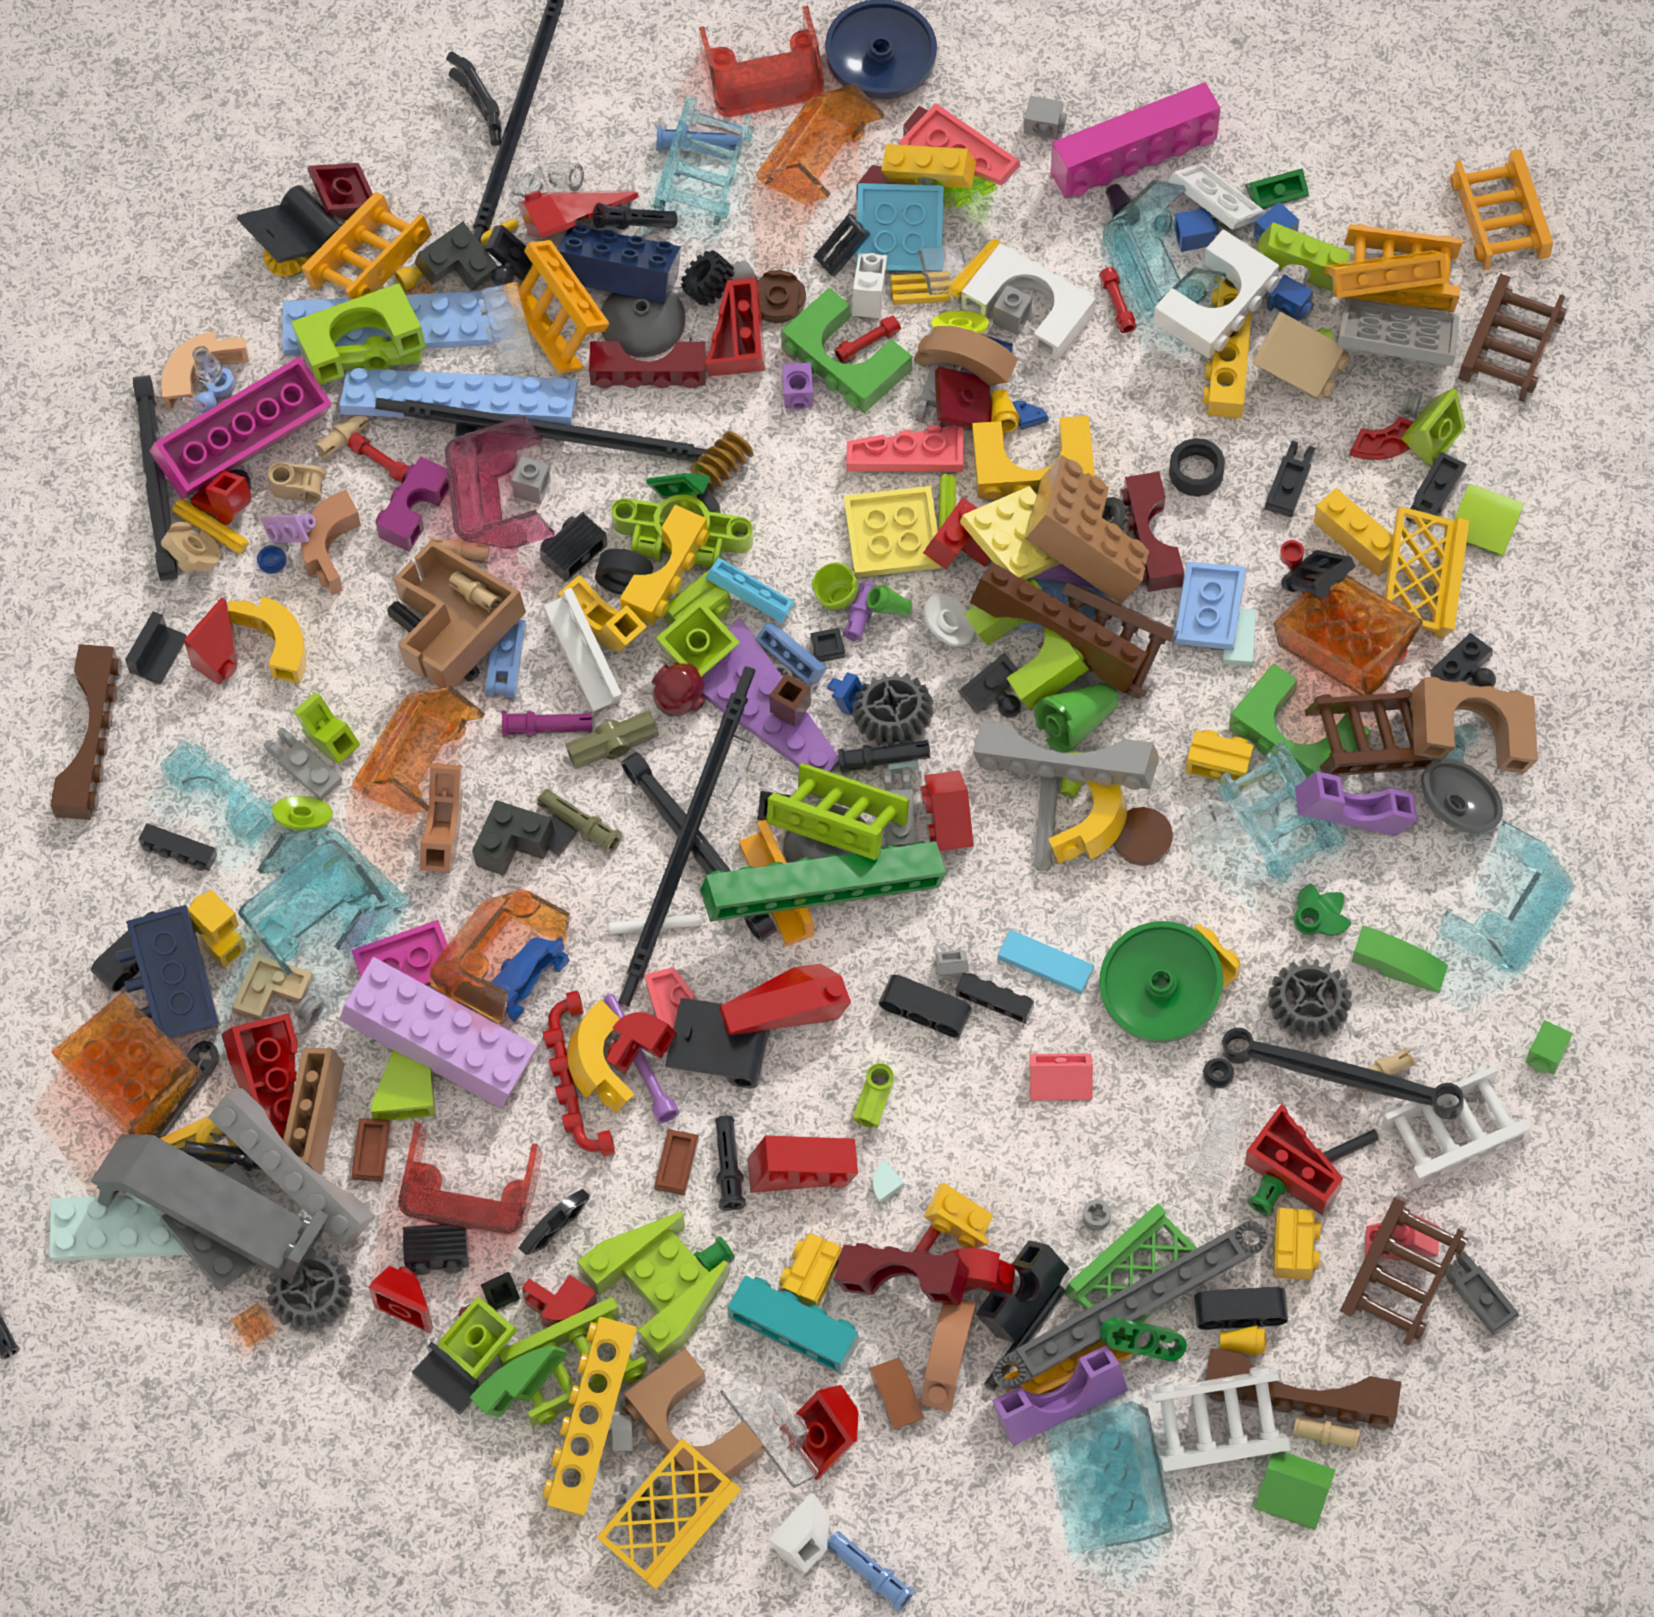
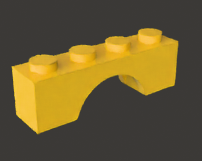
M674 505L661 528L662 541L671 552L669 561L662 569L655 573L633 575L620 598L621 609L627 605L642 622L654 626L658 617L663 618L670 596L677 594L684 572L691 570L696 560L695 553L699 547L703 548L710 534L707 531V518L677 505Z

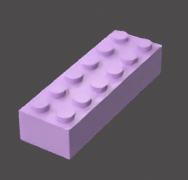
M375 957L372 958L345 1002L339 1021L401 1055L430 1067L434 1073L500 1109H503L537 1047Z

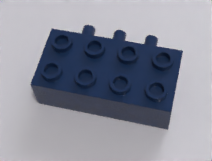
M576 225L567 230L557 248L581 284L587 288L665 303L679 274L681 246L673 245L668 241H651L637 235L626 236L617 234L612 230L602 231L590 229L586 225Z
M182 905L126 921L133 947L117 951V958L119 963L136 959L141 977L125 981V988L127 993L145 989L149 1007L133 1011L135 1022L153 1018L160 1042L221 1026L196 933L188 912V906Z

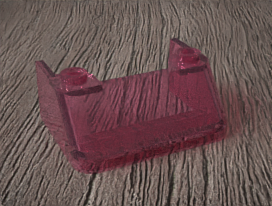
M524 415L455 437L445 448L453 528L463 541L504 549H515L555 536L554 530L536 509L502 520L497 477L506 475L515 468L517 464V450L543 442L542 436Z

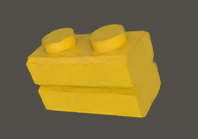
M1195 730L1185 772L1244 787L1254 745L1249 744L1246 739L1241 737L1228 739L1220 737L1217 732L1212 730H1203L1202 732Z
M1290 1208L1277 1209L1274 1236V1278L1310 1280L1313 1270H1319L1320 1251H1314V1240H1320L1321 1222L1315 1221V1211Z
M811 1233L807 1234L804 1242L798 1240L792 1253V1258H795L791 1269L787 1267L784 1269L779 1280L782 1291L792 1293L799 1299L800 1303L808 1307L811 1305L819 1307L837 1269L842 1247L828 1240L825 1241L823 1238Z

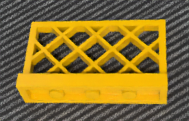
M1402 506L1397 508L1381 618L1432 631V636L1444 638L1455 630L1469 520L1458 518L1453 521ZM1404 517L1413 519L1419 530L1410 535L1403 525ZM1432 525L1445 528L1444 538L1439 542L1436 541L1428 529ZM1421 532L1431 545V547L1421 552L1413 540V537ZM1407 542L1415 554V557L1407 562L1399 552L1400 545ZM1433 549L1440 558V566L1435 569L1432 568L1424 556ZM1417 559L1427 572L1426 575L1417 579L1409 567V564ZM1403 569L1412 583L1404 589L1400 587L1395 579L1396 573ZM1429 576L1437 587L1436 593L1432 596L1428 595L1420 583ZM1412 587L1416 588L1424 600L1415 607L1404 593ZM1398 596L1408 610L1404 614L1391 611L1392 600ZM1426 604L1433 614L1432 622L1423 620L1417 609Z
M681 1438L596 1538L636 1572L653 1589H657L742 1489L733 1481H730L688 1442ZM683 1448L693 1458V1470L675 1472L674 1457ZM697 1461L706 1469L698 1470ZM670 1463V1472H662ZM699 1473H712L721 1481L713 1492L699 1493ZM694 1474L695 1494L676 1495L675 1475ZM671 1475L672 1495L653 1496L652 1482L658 1476ZM649 1487V1497H640ZM708 1496L700 1506L699 1497ZM695 1497V1513L691 1517L678 1518L677 1498ZM672 1499L673 1518L655 1520L654 1500ZM649 1500L651 1520L632 1521L631 1507L636 1501ZM627 1513L628 1522H619ZM679 1521H687V1522L683 1525V1527L679 1530V1529H678V1522H679ZM674 1522L675 1536L670 1542L656 1543L655 1523ZM651 1523L652 1543L633 1544L632 1525ZM628 1525L629 1545L616 1546L606 1537L614 1526ZM657 1546H665L657 1556ZM652 1547L653 1561L645 1571L634 1562V1548ZM629 1548L630 1558L620 1549Z

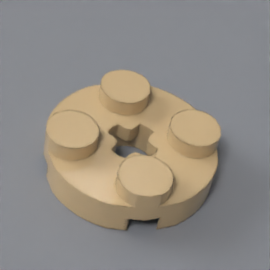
M185 522L172 524L162 539L161 545L178 560V566L188 573L193 572V570L201 572L213 570L220 559L218 558L220 548L214 539L203 530L199 534L190 530L193 526Z

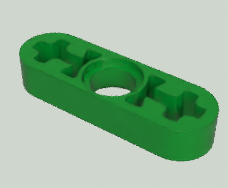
M1113 1317L1106 1320L1100 1329V1337L1105 1344L1112 1349L1176 1361L1184 1355L1187 1348L1185 1338L1169 1328ZM1121 1330L1127 1334V1339L1118 1335L1113 1338L1112 1333ZM1144 1332H1149V1342L1143 1347H1138V1337ZM1160 1340L1165 1343H1172L1174 1341L1175 1345L1166 1349L1159 1343Z

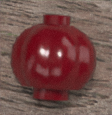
M676 662L669 667L665 664L651 681L655 685L652 695L657 708L663 713L674 717L682 716L690 711L697 713L705 703L706 699L703 697L704 677L700 676L699 670L694 665Z

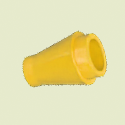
M998 389L991 394V422L1001 421L1002 432L1009 433L1018 427L1020 416L1009 398L1008 392L1004 389Z
M1258 1325L1220 1332V1350L1242 1353L1253 1357H1258V1354H1266V1329H1258Z

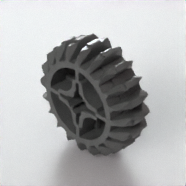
M896 671L892 677H887L883 672L882 679L878 680L872 676L871 685L863 683L862 691L856 692V701L853 704L854 722L858 726L859 732L865 734L868 741L875 739L878 746L884 742H887L888 745H893L894 742L903 744L905 740L915 742L916 735L924 736L925 728L930 727L931 718L934 714L933 699L926 685H921L918 677L911 680L908 673L903 677H899Z
M1304 958L1301 960V966L1299 967L1292 961L1289 965V970L1282 967L1279 972L1280 977L1275 976L1273 978L1272 985L1274 987L1269 988L1268 995L1271 999L1268 1002V1006L1270 1009H1274L1272 1011L1273 1019H1281L1279 1022L1280 1029L1288 1025L1290 1026V1036L1294 1035L1297 1030L1301 1032L1302 1040L1306 1038L1307 1033H1312L1313 1039L1316 1040L1319 1038L1320 1031L1328 1037L1331 1034V1028L1338 1031L1341 1027L1340 1021L1345 1022L1347 1020V1011H1350L1352 1006L1351 1001H1349L1352 993L1351 990L1346 989L1348 986L1347 979L1339 980L1340 970L1330 972V963L1320 967L1319 960L1316 959L1313 965H1308V961ZM1289 988L1293 991V996L1296 998L1293 1008L1288 1005L1285 993ZM1327 990L1331 992L1335 1002L1331 1010L1327 1007V1002L1324 1000ZM1306 996H1308V999L1309 997H1316L1315 1001L1313 1002L1312 999L1310 1001H1304ZM1304 1015H1313L1314 1017H1305Z
M312 1249L298 1271L300 1275L298 1281L290 1285L289 1289L286 1290L288 1281L274 1273H270L269 1279L272 1284L266 1286V1291L270 1294L267 1302L269 1306H274L271 1310L275 1317L281 1316L280 1322L282 1325L291 1322V1329L296 1331L302 1324L304 1332L308 1334L311 1325H315L316 1330L321 1332L322 1322L326 1321L327 1325L332 1327L334 1325L333 1315L337 1318L343 1317V1311L340 1308H349L350 1302L346 1297L352 1296V1288L348 1286L352 1281L349 1275H345L347 1272L346 1266L344 1264L338 1265L339 1260L335 1255L328 1259L327 1251L322 1250L316 1256L315 1249ZM309 1270L322 1271L328 1274L330 1278H325V1276L315 1277L310 1274ZM306 1280L313 1287V1293H311L312 1301H310L309 1295L306 1294ZM330 1291H333V1294L331 1298L327 1301V1303H325L323 1306L319 1308L320 1300L323 1297L330 1295ZM288 1303L305 1304L308 1306L309 1311L295 1309Z

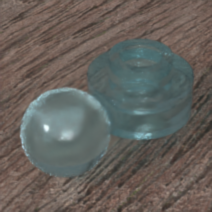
M1463 723L1455 729V748L1443 759L1458 761L1463 759L1465 747L1472 746L1478 739V731L1474 725Z

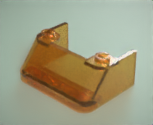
M856 84L816 95L802 107L757 171L756 177L765 186L802 204H812L817 200L828 198L831 193L818 180L843 143L851 140L855 142L860 139L865 132L864 127L866 124L883 119L885 114Z
M451 685L408 694L397 707L353 780L352 788L362 796L404 815L427 812L430 806L423 801V792L418 788V785L443 743L461 738L466 731L465 725L467 721L483 719L485 713Z
M517 890L483 901L430 967L429 981L435 989L501 1025L506 1017L508 991L484 979L489 970V961L483 953L511 918L553 941L562 937L563 944L565 945L567 942L570 913L527 890Z

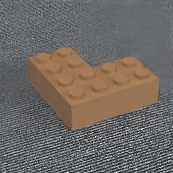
M1061 455L1041 478L1025 539L1113 600L1122 604L1142 582L1149 550L1139 540L1132 539L1123 533L1116 524L1109 523L1102 518L1109 490L1104 481L1089 473L1084 474L1082 467L1076 461L1069 460Z
M431 540L415 556L417 567L423 580L420 581L416 565L411 561L393 578L400 600L426 615L398 644L405 667L423 678L428 676L430 682L449 693L524 616L526 610L519 590L436 541ZM460 571L471 580L480 581L485 584L486 589L500 596L503 602L492 613H489L478 604L473 605L469 603L464 595L451 589L448 584L452 582H449V579L453 573Z

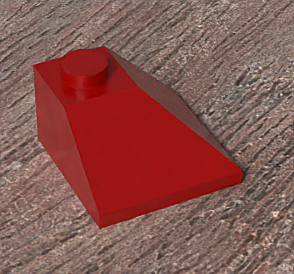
M222 597L184 639L191 667L218 685L225 678L229 679L233 676L238 664L234 627L227 601Z
M389 1265L368 1287L374 1308L431 1334L433 1324L416 1274L405 1267L396 1269Z
M837 1385L818 1390L781 1427V1430L815 1480L821 1478L857 1442L859 1410L843 1386Z

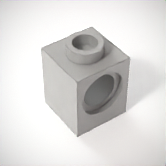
M1030 96L1024 119V134L1057 139L1059 129H1065L1067 113H1062L1063 101Z
M1006 285L994 305L993 324L1019 335L1031 315L1032 296Z
M522 456L511 480L514 497L541 505L551 483L549 464Z

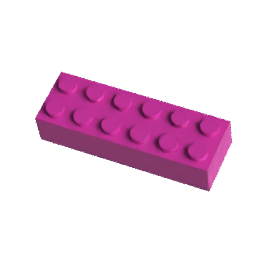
M1206 82L1053 141L1050 173L1065 199L1073 195L1076 197L1081 196L1088 189L1096 186H1106L1116 178L1124 175L1131 176L1139 169L1149 165L1157 166L1164 159L1174 155L1182 156L1192 148L1211 144L1217 139L1221 107Z
M301 356L154 442L150 453L181 500L210 484L223 470L229 472L323 416L328 412L332 403Z

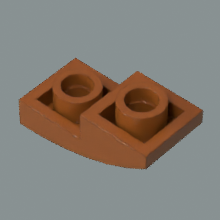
M899 1357L869 1368L878 1398H882L892 1429L924 1419L910 1379Z

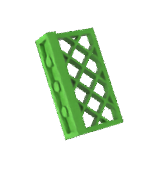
M1157 1203L1068 1283L1064 1293L1072 1302L1076 1300L1087 1310L1094 1306L1086 1298L1092 1291H1106L1107 1299L1111 1296V1292H1119L1133 1284V1271L1151 1272L1152 1274L1161 1269L1162 1267L1155 1266V1251L1173 1252V1261L1178 1259V1253H1189L1197 1249V1247L1165 1216L1166 1211ZM1163 1227L1173 1236V1246L1155 1245L1156 1233ZM1151 1239V1245H1146L1145 1243ZM1137 1250L1151 1251V1266L1133 1265V1254ZM1129 1258V1265H1123V1263ZM1115 1270L1128 1271V1286L1111 1285V1274ZM1106 1279V1285H1099ZM1155 1311L1137 1320L1136 1322L1143 1323ZM1122 1331L1112 1334L1113 1338L1116 1335L1127 1337V1334Z

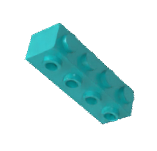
M745 1275L727 1307L728 1318L841 1374L858 1343V1331L855 1330L856 1328L850 1322L843 1319L836 1321L828 1317L827 1313L820 1307L815 1305L808 1307L800 1303L799 1299L792 1293L787 1291L780 1293L772 1289L767 1281L759 1277L752 1279Z

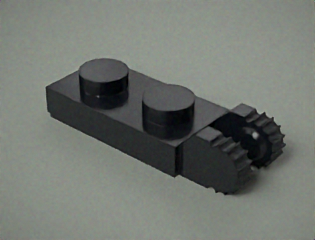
M1292 440L1286 456L1282 458L1266 500V510L1293 518L1311 469V462L1316 450L1315 447H1308L1303 461L1293 458L1298 451V442Z
M1440 452L1418 489L1410 509L1419 511L1421 505L1430 509L1428 514L1437 516L1438 513H1441L1466 470L1467 464ZM1406 517L1407 521H1413V519Z

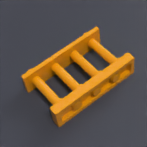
M1522 150L1510 151L1508 163H1505L1502 167L1465 174L1462 162L1456 161L1454 172L1450 174V183L1452 189L1458 191L1475 242L1474 255L1477 261H1481L1483 269H1490L1493 255L1527 248L1536 250L1539 259L1549 258L1553 247V240ZM1505 177L1508 180L1512 179L1514 185L1512 190L1473 197L1469 186L1470 184ZM1510 201L1520 203L1522 208L1521 212L1482 221L1477 209ZM1521 224L1524 227L1528 226L1530 232L1528 237L1489 244L1485 231Z
M375 192L301 269L312 288L319 290L326 281H330L345 289L350 301L378 291L427 241L432 233L424 215L419 214L409 224L392 215L384 195ZM383 223L401 232L392 243L373 234ZM365 242L383 251L373 262L355 253ZM346 261L364 270L354 281L336 272Z
M1349 224L1344 245L1354 246V261L1365 260L1366 248L1383 250L1382 257L1394 256V252L1410 254L1435 250L1444 253L1446 256L1448 283L1345 298L1454 312L1460 298V286L1450 285L1451 259H1457L1463 239L1368 227L1363 224Z
M551 240L528 243L524 252L533 263L522 284L509 286L501 291L559 374L582 371L584 366L575 355L586 334L604 332L610 323ZM541 275L547 283V287L539 301H537L531 290ZM554 296H556L562 307L552 322L546 314V310ZM569 317H571L577 328L567 343L560 332Z

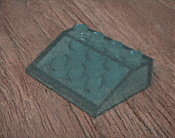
M1130 1401L1047 1429L1072 1553L1144 1541L1174 1531L1148 1408Z

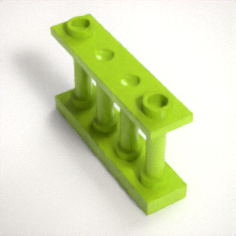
M801 763L799 765L798 789L790 797L773 793L768 798L767 823L876 860L881 854L882 830L889 822L902 826L908 824L910 799ZM809 794L823 799L816 807L802 802ZM836 803L850 808L843 816L829 811ZM863 812L877 817L871 825L856 819Z
M608 1298L500 1350L498 1356L502 1367L533 1350L549 1345L559 1347L569 1341L571 1344H575L580 1356L582 1353L588 1355L590 1345L586 1341V1336L590 1323H596L599 1317L614 1321L620 1317L619 1308L614 1298ZM629 1354L622 1383L632 1384L644 1376L643 1373L647 1372L644 1356L633 1361ZM562 1361L553 1373L564 1394L546 1402L539 1388L531 1398L535 1408L528 1411L532 1427L540 1424V1426L550 1424L556 1420L558 1414L573 1407V1404L568 1403L573 1383ZM598 1375L591 1376L592 1381L588 1382L589 1389L594 1393L603 1392L606 1385L604 1379Z

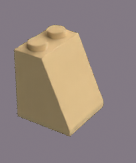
M1279 312L1252 363L1312 396L1323 400L1325 396L1329 397L1336 385L1334 378L1339 370L1343 371L1350 360V355L1342 347H1337L1338 342Z

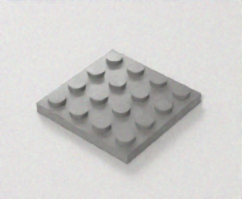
M1345 298L1337 347H1342L1343 350L1351 353L1365 351L1371 352L1372 355L1380 358L1394 356L1400 357L1401 360L1409 363L1423 361L1429 362L1430 365L1438 368L1453 367L1456 355L1459 316L1368 300Z

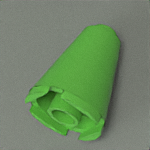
M1099 683L1044 697L1035 705L1034 716L1039 731L1044 729L1050 738L1045 739L1048 745L1057 752L1067 753L1074 750L1117 709L1119 695L1114 687L1106 683Z

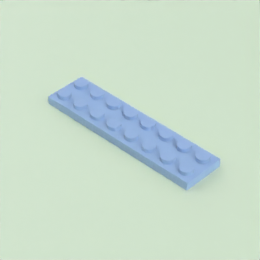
M501 290L406 295L422 327L426 344L425 348L514 344L513 307ZM349 299L283 301L284 356L302 355L295 339L291 321L347 302ZM365 327L346 333L339 339L335 347L365 344V341L372 336H382L389 341L391 339L382 330Z
M356 368L346 371L339 407L340 414L404 417V413L375 409L376 399L384 398L403 402L409 399L572 425L577 379L370 369V371H367L364 368Z

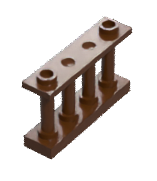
M1500 273L1462 362L1458 379L1469 383L1473 373L1478 375L1479 372L1522 387L1519 401L1524 402L1527 393L1533 394L1539 380V377H1536L1535 374L1556 323L1562 325L1567 312V308L1563 307L1565 296L1559 295L1555 307L1512 293L1513 290L1508 288L1511 277ZM1511 304L1550 319L1546 329L1543 330L1503 316L1500 308L1502 305L1507 306ZM1492 327L1496 329L1502 327L1539 340L1540 344L1536 353L1494 339V335L1490 334ZM1490 349L1530 363L1527 375L1524 376L1484 362V358L1480 357L1482 351L1488 352Z
M1066 582L1062 593L1069 596L1070 608L1077 612L1080 611V608H1084L1085 604L1096 608L1094 622L1105 627L1107 620H1111L1112 616L1123 620L1121 624L1123 629L1120 637L1129 642L1134 632H1138L1139 628L1150 633L1148 636L1150 641L1145 650L1147 655L1136 677L1125 691L1127 695L1140 699L1142 695L1145 697L1150 696L1152 690L1143 687V684L1161 644H1165L1166 640L1175 642L1179 631L1077 584ZM1040 642L1038 648L1041 649L1044 642ZM1084 659L1083 661L1089 668L1088 671L1095 673L1092 666Z
M1409 689L1386 694L1331 697V695L1325 694L1316 697L1314 702L1305 710L1306 716L1321 715L1331 753L1329 757L1320 765L1322 773L1342 776L1426 769L1430 763L1438 760L1414 755L1412 692ZM1400 710L1410 744L1409 748L1396 746L1386 711ZM1360 712H1374L1384 747L1383 750H1373V748L1369 747ZM1333 714H1348L1357 752H1347L1342 748Z
M1396 1195L1345 1298L1340 1312L1351 1317L1355 1314L1356 1310L1359 1312L1364 1310L1408 1332L1403 1343L1409 1346L1414 1339L1420 1341L1427 1327V1324L1422 1321L1455 1253L1458 1255L1462 1254L1469 1238L1464 1236L1467 1229L1462 1226L1453 1235L1411 1214V1210L1406 1208L1409 1200ZM1397 1225L1401 1227L1406 1225L1449 1246L1442 1263L1440 1264L1396 1242L1397 1238L1392 1235ZM1391 1253L1434 1274L1435 1277L1428 1292L1383 1271V1267L1378 1265L1383 1254L1389 1256ZM1379 1282L1421 1303L1414 1321L1370 1300L1369 1295L1365 1294L1369 1283L1375 1284Z

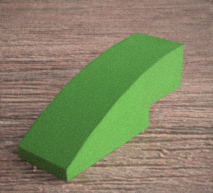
M1364 925L1362 926L1352 958V962L1380 970V975L1436 993H1440L1448 968V964L1419 947Z
M549 1345L526 1353L497 1370L479 1386L470 1398L485 1414L501 1417L515 1399L530 1401L568 1352L565 1348Z

